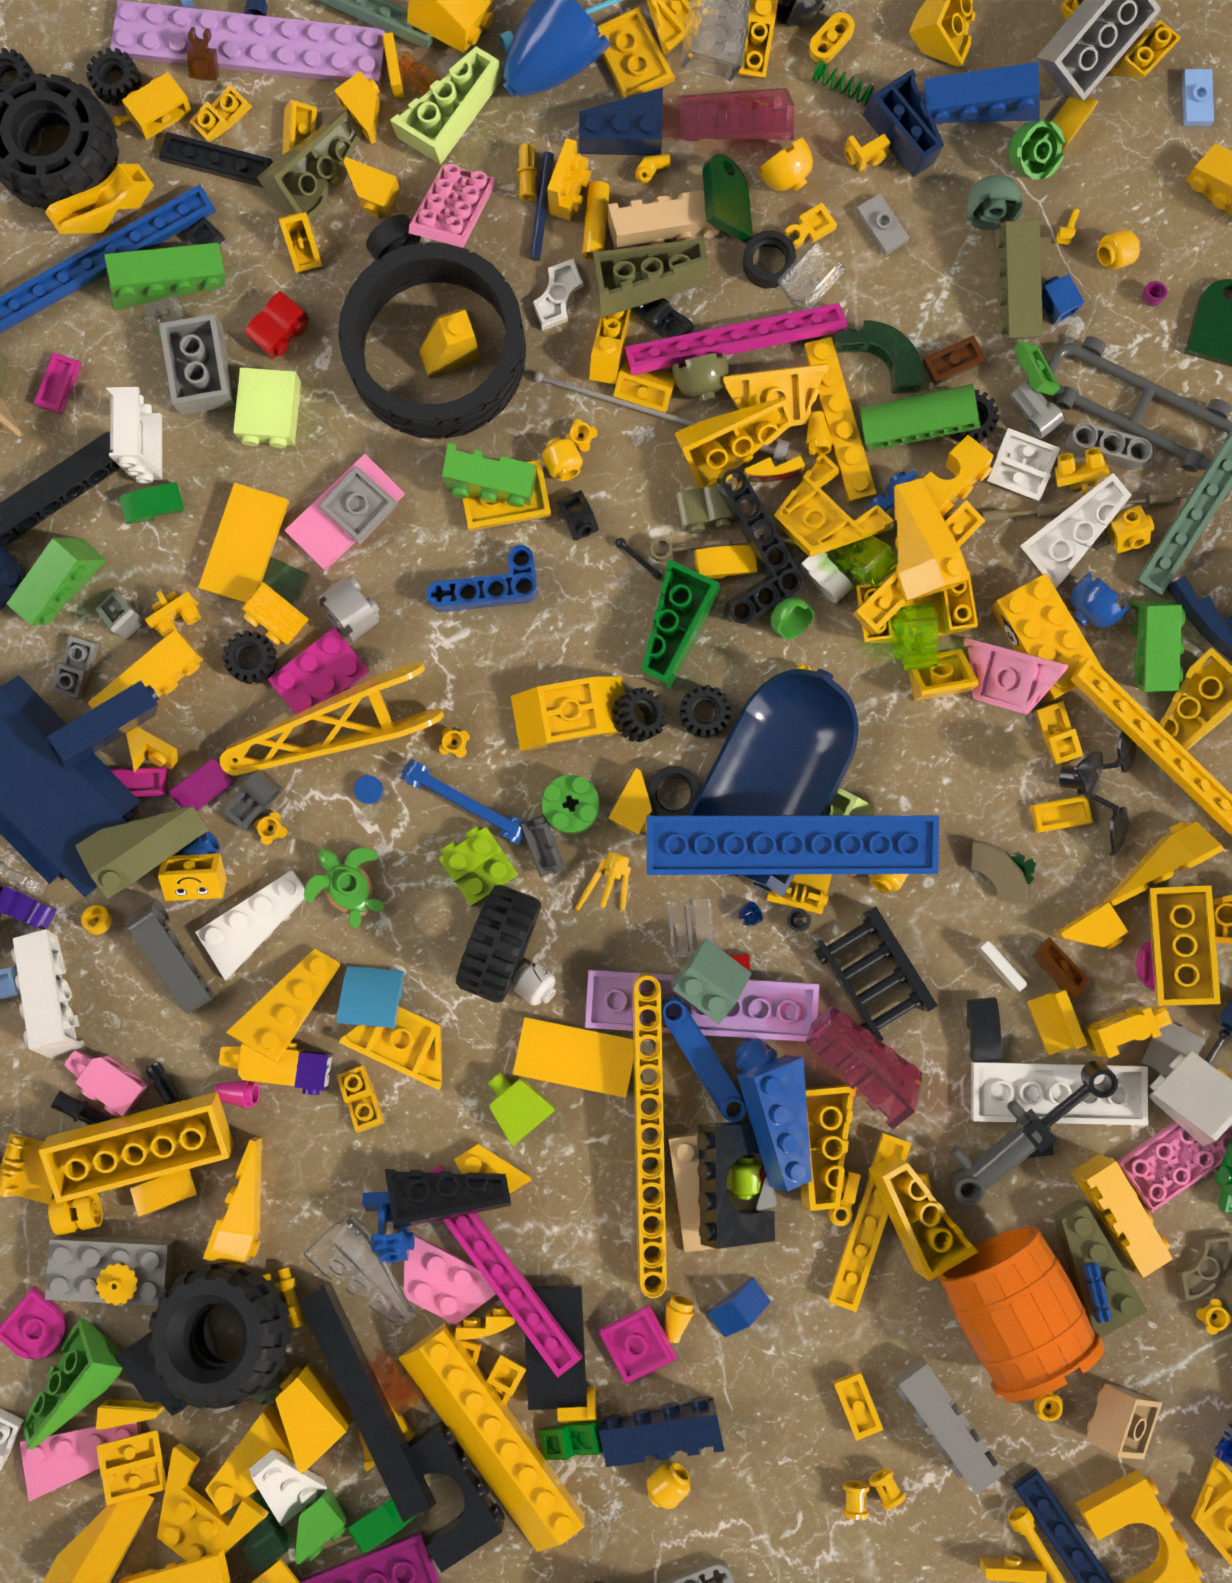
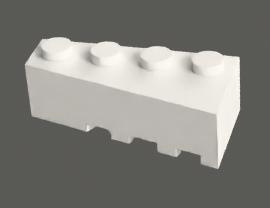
M45 929L13 938L14 948L11 950L13 962L17 965L18 976L15 977V983L18 991L21 992L22 1003L19 1005V1010L26 1025V1031L23 1034L26 1046L29 1050L50 1059L70 1055L75 1050H86L84 1041H77L74 1029L80 1025L77 1015L73 1014L68 1004V1001L73 998L71 988L61 976L66 973L58 936Z

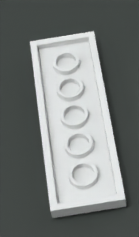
M971 1062V1120L980 1122H1016L1017 1119L1007 1109L1008 1103L1016 1100L1026 1112L1032 1109L1041 1119L1083 1085L1081 1071L1086 1064ZM1107 1065L1118 1079L1116 1092L1108 1098H1099L1090 1094L1056 1123L1148 1125V1067ZM1105 1075L1097 1076L1094 1084L1101 1083Z

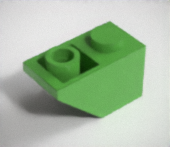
M328 1487L314 1502L308 1504L299 1516L295 1561L298 1565L306 1558L309 1561L313 1560L323 1550L322 1544L329 1538L332 1541L336 1540L346 1530L345 1524L349 1513Z

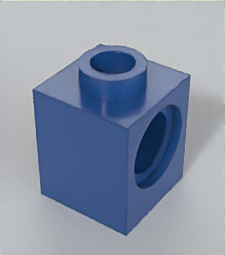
M1070 274L1061 278L1058 275L1054 276L1043 284L1042 306L1053 325L1078 313L1085 303Z

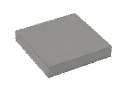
M355 465L320 502L318 507L361 545L395 509L398 503Z

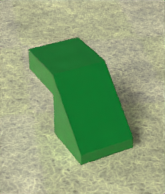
M390 1496L378 1507L367 1509L346 1529L361 1554H364L399 1532L417 1515L403 1522Z

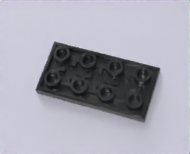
M582 1285L532 1287L583 1357L557 1378L525 1334L528 1410L587 1407Z

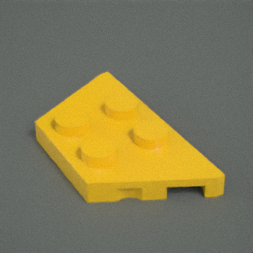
M823 363L726 375L722 377V381L738 410L785 397L795 422L791 426L807 424L811 414V406L819 394L820 390L818 388L824 373L827 374L828 364Z
M398 1005L396 1028L358 1025L339 1041V1043L437 1090H440L442 1087L441 1025Z
M1216 1457L1212 1462L1191 1518L1232 1567V1473Z

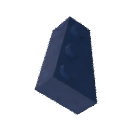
M911 69L873 94L865 108L863 117L879 136L885 133L890 141V150L914 178L934 164L944 143L932 114L929 115L924 104V94L922 91L919 92L914 80L916 77L915 72Z
M663 87L580 111L579 153L599 155H660L662 148Z

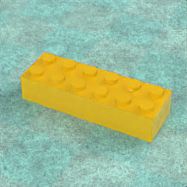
M214 1092L50 1135L38 1151L56 1203L58 1204L228 1159L232 1152L234 1141L219 1094Z

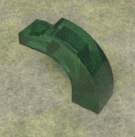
M864 320L860 331L848 328L836 333L833 341L836 353L867 352L878 356L886 364L890 373L891 394L919 393L924 384L921 359L912 342L898 329L882 322Z

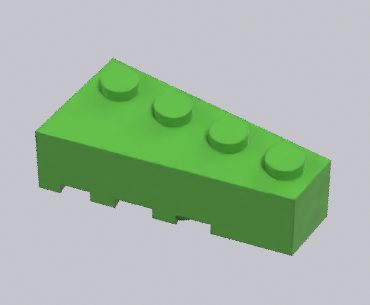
M219 243L104 254L114 310L205 290H217L225 286V271Z

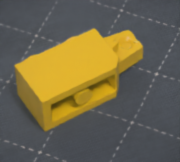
M290 1042L279 1061L275 1063L244 1044H241V1046H223L220 1050L219 1065L237 1069V1074L242 1080L295 1086L299 1052L305 1049L297 1048V1043Z

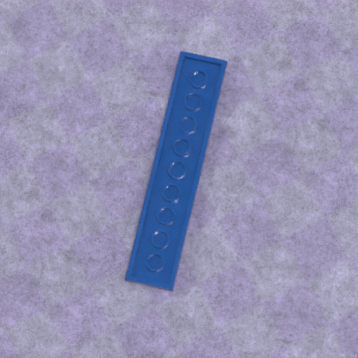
M646 815L647 875L938 874L939 815Z

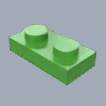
M1020 341L1013 349L1018 356L1017 362L1019 366L1025 370L1029 378L1028 383L1035 392H1042L1053 396L1061 388L1039 346Z

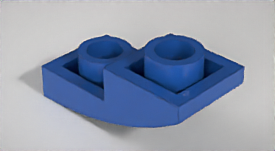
M915 470L908 474L903 471L890 478V483L885 490L888 496L886 497L885 494H881L872 499L867 511L876 505L881 507L886 513L893 508L894 486L915 480L917 476Z

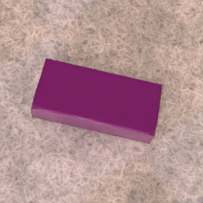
M213 758L168 793L181 808L193 805L196 811H198L234 784L235 781L221 768L220 761Z

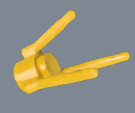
M608 852L606 859L601 858L599 867L581 895L575 910H580L605 870L604 875L608 877L600 907L605 908L614 880H620L622 876L620 910L624 911L628 877L631 868L628 867L630 859L613 852Z

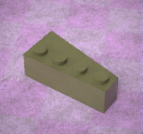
M704 238L593 252L595 281L601 318L708 283V257Z
M1076 1200L1052 1214L1063 1252L1066 1255L1070 1277L1073 1280L1076 1293L1085 1308L1092 1329L1103 1338L1146 1313L1148 1310L1088 1206ZM1097 1262L1102 1275L1100 1278L1104 1283L1109 1303L1107 1306L1110 1308L1112 1320L1109 1322L1097 1323L1092 1310L1094 1307H1092L1085 1282L1087 1279H1085L1082 1265L1085 1263Z

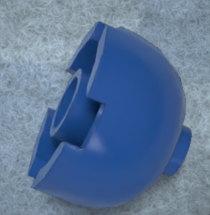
M1087 573L1073 588L1071 605L1076 612L1072 616L1084 627L1087 624L1102 629L1110 627L1129 612L1126 605L1120 608L1115 602L1119 596L1100 578L1092 581V574Z

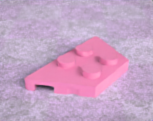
M964 638L963 641L964 647L968 648L969 664L978 680V686L971 690L972 698L1019 713L1029 714L1068 668L1067 664L971 638Z
M414 1233V1250H409V1258L407 1261H404L405 1299L456 1325L496 1295L475 1264Z

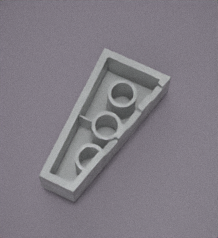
M923 1357L894 1377L899 1385L895 1390L905 1404L912 1403L917 1410L913 1413L915 1419L923 1430L929 1427L934 1434L930 1439L940 1454L946 1451L952 1460L948 1463L958 1479L964 1477L976 1495L1005 1474L1002 1467Z

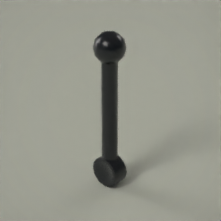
M624 538L616 540V546L620 549L623 548L654 578L659 580L662 577L658 570L649 565L626 544Z
M1222 1029L1219 1031V1039L1205 1060L1209 1064L1223 1042L1230 1038L1231 1035L1228 1030Z

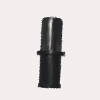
M62 1091L57 1094L51 1105L52 1109L68 1115L74 1119V1122L80 1120L88 1125L111 1119L109 1116L87 1106L88 1101L82 1102Z

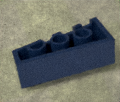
M699 1396L691 1399L688 1404L679 1405L677 1402L664 1404L660 1410L650 1411V1409L644 1408L634 1411L632 1416L621 1418V1415H611L604 1418V1422H599V1434L606 1467L641 1463L647 1460V1455H653L654 1459L659 1460L670 1459L671 1456L676 1454V1451L687 1453L688 1456L700 1455V1450L706 1447H713L714 1453L725 1451L714 1398L708 1399L707 1396Z

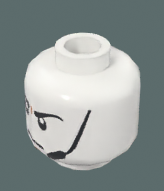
M525 963L515 974L513 980L514 991L532 1006L538 1005L541 1002L546 1004L556 993L554 989L556 979L553 974L539 963H531L530 965Z

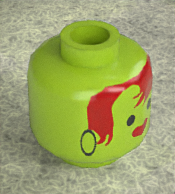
M752 1154L744 1155L735 1161L729 1170L726 1188L732 1192L733 1197L749 1200L754 1199L755 1195L761 1192L765 1171L763 1164L755 1160V1156Z

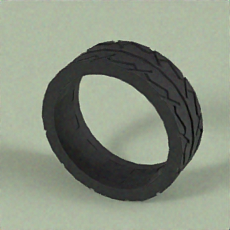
M422 242L402 246L383 255L380 260L377 259L362 271L350 288L340 312L338 336L342 360L365 405L378 419L393 429H400L399 432L417 438L442 439L444 437L447 439L463 436L493 420L506 408L515 395L525 370L526 341L519 302L510 284L505 282V277L492 263L475 252L469 253L468 249L436 242H428L423 245ZM425 283H451L463 286L479 294L493 306L506 329L504 349L497 366L487 380L473 392L457 400L441 404H419L403 400L387 392L373 380L366 370L365 363L366 337L372 321L378 312L395 295L410 287Z

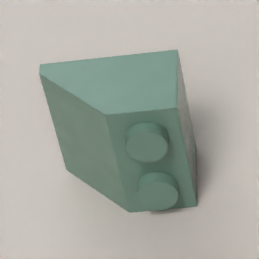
M705 938L670 984L675 992L717 1024H720L737 1003L752 973Z

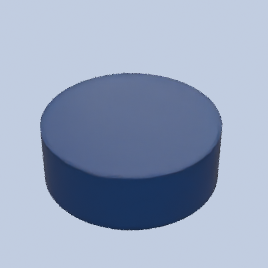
M366 775L357 780L354 786V793L356 798L362 803L375 804L382 798L384 787L379 779Z

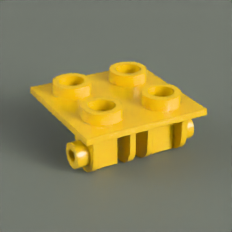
M796 874L784 897L768 892L766 901L805 909L806 911L822 915L824 906H826L829 895L827 893L832 874Z
M10 1133L0 1167V1196L9 1197L11 1194L49 1204L53 1197V1191L38 1151L44 1141Z

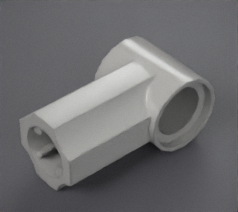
M1028 381L1010 394V399L1025 416L1029 431L1037 439H1042L1064 423V416L1061 410L1054 403H1048L1041 393L1035 392L1030 387Z

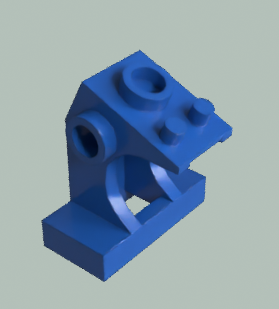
M388 1191L362 1193V1205L367 1212L378 1211V1233L371 1236L372 1252H377L379 1262L395 1263L407 1261L409 1250H414L415 1247L414 1232H410V1226L401 1228V1232H397V1234H387V1222H393Z

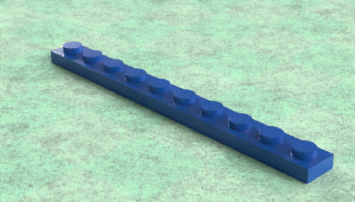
M201 184L0 296V333L107 274L104 254L149 250L199 222L203 217L206 218L215 213L216 210Z

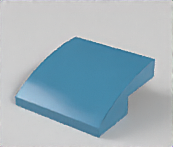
M347 966L336 1023L396 1028L399 1000L402 999L405 971Z

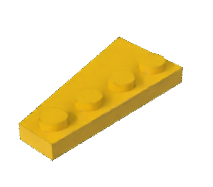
M222 1548L215 1550L208 1556L203 1557L201 1554L192 1557L184 1563L178 1564L174 1562L167 1564L165 1568L160 1570L153 1568L123 1577L118 1583H231L224 1549Z

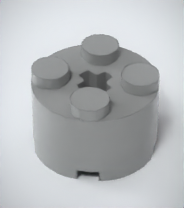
M350 575L348 578L343 577L317 597L316 601L320 608L323 605L328 608L329 611L325 614L345 638L349 636V641L353 643L379 623L378 618L380 616L378 611L380 609L370 597L367 599L363 597L359 591L361 589L359 583Z

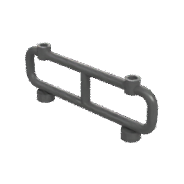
M1087 336L1082 346L1072 343L1064 344L1054 351L1048 361L1053 374H1055L1063 357L1072 355L1143 390L1129 419L1079 395L1075 389L1059 385L1061 389L1054 394L1058 397L1056 404L1059 407L1071 410L1072 406L1075 405L1135 436L1144 438L1151 444L1183 459L1181 467L1189 472H1197L1198 468L1206 470L1211 460L1205 458L1197 450L1187 449L1139 425L1153 396L1223 430L1227 435L1232 433V422L1227 419L1232 409L1229 403L1220 399H1211L1205 409L1101 357L1106 344L1099 338Z

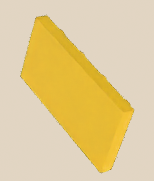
M234 482L198 588L245 603L262 583L289 500Z
M524 1017L513 1075L626 1098L634 1061L633 1039Z

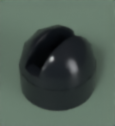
M793 909L787 916L788 926L794 931H805L811 925V915L805 909ZM794 918H807L806 923H794Z

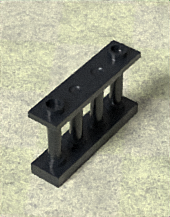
M874 906L863 912L866 918L862 920L863 924L826 946L822 939L814 942L817 947L814 953L822 965L827 963L863 1021L860 1027L868 1039L873 1037L874 1041L881 1042L884 1040L878 1031L915 1007L929 1012L938 1005L878 908ZM875 933L881 942L878 945V949L841 971L833 955L867 934L873 935ZM891 958L896 967L893 969L894 973L856 995L848 980L880 960ZM906 983L912 992L908 994L909 998L872 1020L863 1005L895 985Z

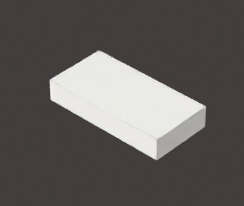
M981 941L975 947L1012 991L1020 992L1027 986V982L990 941Z

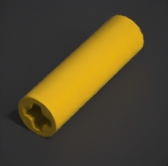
M593 181L588 184L582 256L593 261V252L604 251L610 186L602 181Z

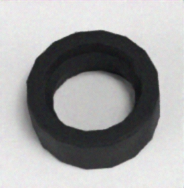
M399 214L392 216L376 226L366 240V248L375 261L377 259L380 260L383 255L402 246L420 243L421 236L409 233L411 220L407 215Z
M774 230L762 231L754 235L746 245L742 260L743 271L748 280L755 286L765 289L776 288L785 284L791 277L796 261V251L791 240L783 233ZM763 246L778 248L785 255L784 267L777 273L767 274L761 272L753 264L755 251Z
M668 766L658 770L651 778L647 787L652 811L656 815H688L701 790L696 776L688 769L680 766ZM669 777L683 779L690 788L691 797L689 802L679 810L664 808L657 798L659 784Z

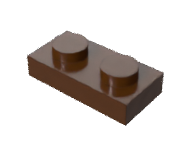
M972 335L925 357L922 363L935 386L983 364L986 358L975 336Z
M1050 937L1040 944L1032 956L1038 965L1057 982L1060 989L1066 990L1072 999L1081 994L1090 980Z

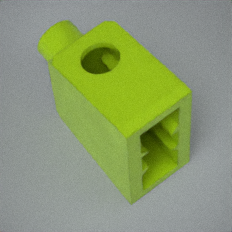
M500 1072L488 1082V1085L498 1095L489 1104V1107L512 1146L556 1110V1106L523 1077H520L511 1085Z

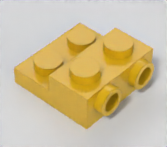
M568 138L565 139L547 192L549 213L570 221L574 212H578L582 203L580 193L584 187L587 188L592 171L588 170V158L582 157L581 154L577 153V141Z

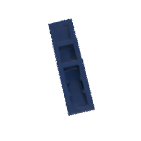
M1186 576L1168 585L1167 590L1175 602L1182 605L1185 616L1197 631L1223 656L1232 661V616L1223 620L1209 595L1199 600Z

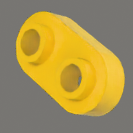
M844 12L833 14L812 37L809 55L813 61L819 63L822 60L825 61V64L832 61L852 38L855 23L849 14ZM841 29L843 33H837L836 30ZM824 49L826 53H821L818 50Z

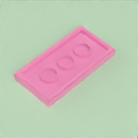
M366 454L357 460L285 529L286 533L324 571L356 541L329 518L318 505L355 465L396 502L405 495Z

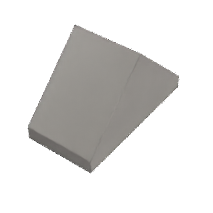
M116 590L95 608L107 626L125 640L145 622V619Z

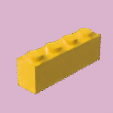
M175 629L92 698L88 705L94 709L140 680L145 687L150 685L158 697L162 694H168L178 686L177 682L181 678L196 672L200 667L199 663L204 659L184 635Z

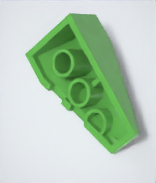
M80 1318L64 1339L60 1350L64 1353L58 1365L51 1366L47 1374L50 1377L48 1385L44 1392L37 1394L23 1422L22 1428L27 1449H34L105 1392L123 1369L116 1358L119 1354L117 1345L86 1319Z

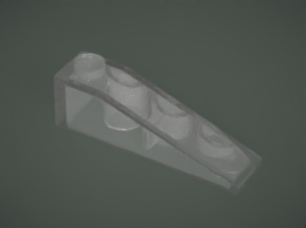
M352 1214L337 1221L303 1253L324 1276L330 1280L335 1276L348 1285L346 1288L348 1293L353 1296L356 1293L368 1299L369 1307L396 1327L414 1322L417 1318L388 1263L379 1262L377 1252H372V1234L365 1228L362 1221L355 1218Z

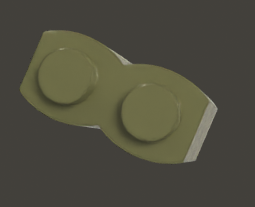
M726 483L727 488L732 490L731 483ZM716 485L676 493V503L682 531L696 534L705 531L707 526L716 525L717 529H723L733 525L732 522L735 519Z

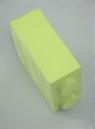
M240 368L233 433L242 444L258 446L259 443H268L275 448H286V445L295 446L301 380L296 372Z

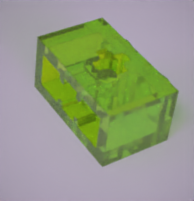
M874 536L833 549L837 557L835 563L842 572H850L860 583L866 582L874 588L890 575L898 564L890 546Z
M932 603L901 607L897 611V619L893 620L894 634L898 640V643L893 645L895 660H900L904 671L938 666V615Z

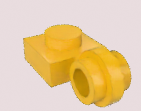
M845 1168L840 1208L828 1210L829 1219L837 1226H845L852 1219L851 1206L855 1202L861 1174L855 1170ZM843 1209L845 1215L842 1218H836V1212Z

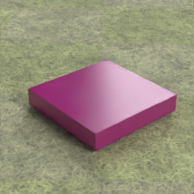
M649 1304L601 1327L597 1331L625 1384L675 1361L678 1357Z

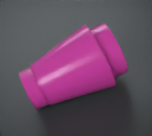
M242 1080L217 1083L214 1092H218L221 1102L248 1109L250 1106L257 1105L260 1087L258 1083H253V1081Z

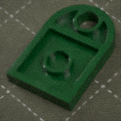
M716 154L705 162L702 170L706 222L746 243L753 237L747 180L742 170L731 158L724 154Z
M1222 279L1209 285L1201 294L1196 306L1184 354L1232 367V301L1227 300L1223 294L1225 289L1232 290V279Z

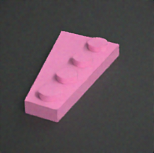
M140 1421L102 1430H96L95 1424L54 1432L34 1449H27L25 1438L21 1440L20 1448L28 1500L32 1501L99 1469L96 1446L142 1434Z

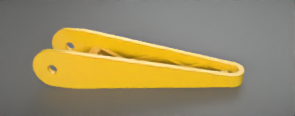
M414 662L381 673L228 746L220 757V765L230 775L254 772L399 738L437 723L444 717L442 709L435 708L392 722L379 690L405 682L425 670L423 662ZM363 697H369L379 720V726L373 727L347 720ZM351 703L340 719L323 715ZM309 720H317L335 725L323 742L306 747L283 743L295 726ZM341 727L359 730L355 733L334 738ZM282 733L277 741L268 739ZM254 744L272 747L264 759L258 760L244 756L251 745ZM278 749L288 751L285 753L275 755Z

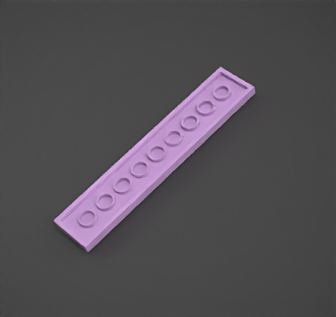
M122 0L117 1L110 48L113 53L115 48L120 49L122 53L125 51L134 60L188 65L186 50L189 46H192L188 40L189 30L191 27H195L197 37L204 39L203 32L208 28L212 35L208 48H215L217 51L218 69L346 82L361 71L367 79L371 77L377 86H381L385 60L382 36L387 31L380 28Z

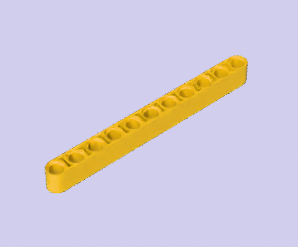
M642 973L635 977L632 984L637 1266L641 1291L649 1298H657L664 1293L667 1285L661 987L654 976ZM644 980H651L654 984L653 991L647 995L641 994L639 992L640 983ZM650 1009L654 1011L652 1022L648 1024L640 1022L639 1016L643 1010ZM645 1039L655 1041V1047L649 1053L640 1051V1044ZM647 1068H652L656 1072L654 1079L650 1082H644L640 1078L642 1071ZM646 1098L656 1100V1106L651 1111L641 1109V1103ZM648 1127L655 1128L657 1130L656 1136L652 1140H644L641 1137L644 1129ZM654 1157L657 1159V1164L653 1169H645L642 1167L644 1159ZM647 1187H656L658 1192L655 1197L650 1199L643 1197V1192ZM649 1216L658 1218L657 1225L652 1228H647L643 1225L644 1220ZM649 1246L659 1248L657 1255L653 1257L645 1256L644 1251ZM652 1275L659 1277V1282L655 1286H647L645 1284L647 1277Z

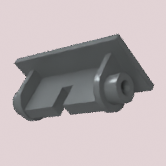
M544 814L520 824L540 877H544L552 872L553 874L559 873L565 867L549 826L550 823Z

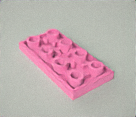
M443 164L409 224V233L463 248L495 187V178L487 176L481 171L472 172L461 169L455 164Z
M1173 1121L1117 1160V1163L1147 1209L1153 1212L1222 1164L1227 1146L1232 1137V1125L1216 1142L1202 1146L1178 1123Z

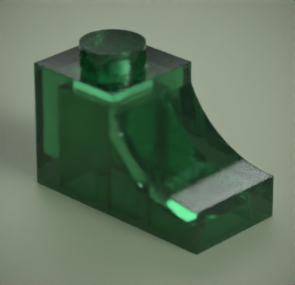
M260 1492L254 1495L252 1499L269 1513L267 1517L250 1531L249 1537L241 1547L245 1562L250 1567H254L257 1573L288 1552L293 1543L292 1538L284 1526H280Z

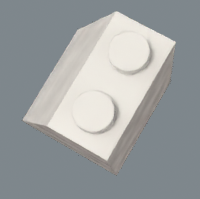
M1194 1052L1188 1053L1185 1057L1180 1053L1169 1065L1173 1070L1166 1077L1162 1074L1159 1075L1149 1086L1153 1091L1148 1097L1196 1141L1205 1146L1216 1142L1232 1124V1080Z

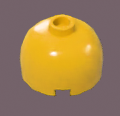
M803 137L793 142V146L790 148H784L757 170L762 181L772 190L783 192L791 188L793 192H796L808 183L805 177L812 170L813 155Z

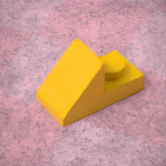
M139 727L126 733L133 772H136L147 756L155 765L160 767L164 765L171 770L177 764V748Z

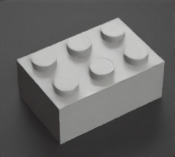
M209 314L159 323L171 400L176 410L181 415L235 406L223 326L216 315Z

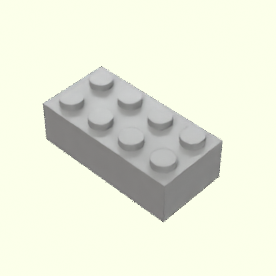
M1084 0L1036 58L1065 96L1084 101L1162 9L1155 0Z
M86 1234L55 1236L49 1241L45 1300L106 1303L105 1299L99 1297L100 1292L96 1290L98 1285L96 1280L100 1276L101 1270L106 1269L109 1264L115 1265L119 1262L122 1265H128L130 1269L134 1270L135 1276L138 1278V1289L134 1292V1297L128 1299L125 1304L158 1306V1299L162 1293L174 1284L177 1239Z

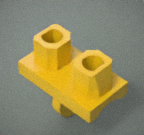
M1100 447L1087 449L1085 451L1086 461L1075 463L1073 453L1058 455L1057 467H1055L1057 486L1069 485L1070 490L1081 488L1082 495L1084 496L1088 493L1087 487L1098 485V479L1109 477L1107 458L1103 457Z
M160 589L156 592L159 601L151 605L155 613L147 617L145 621L165 638L173 630L179 631L173 621L180 616L183 617L188 625L194 624L202 618L197 607L199 602L188 591L179 596L175 590L166 595Z

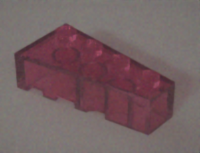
M787 88L677 96L678 130L680 138L686 141H699L701 139L794 140V103Z

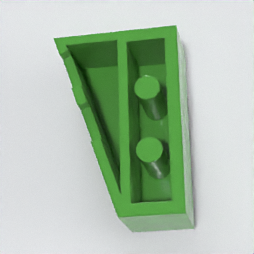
M448 442L442 477L448 492L452 496L463 499L468 498V495L475 496L487 503H495L496 500L507 501V504L513 507H524V504L531 505L537 474L535 464L500 456L499 459L482 457L483 451L476 449L473 450V454L457 451V445Z
M52 538L6 604L30 626L47 625L55 619L57 613L107 560L83 538Z
M1166 599L1129 600L1130 609L1136 608L1137 625L1131 626L1132 635H1138L1137 651L1133 652L1136 688L1144 692L1179 691V683L1183 680L1180 654L1184 652L1181 626L1185 624V611L1182 609V605Z

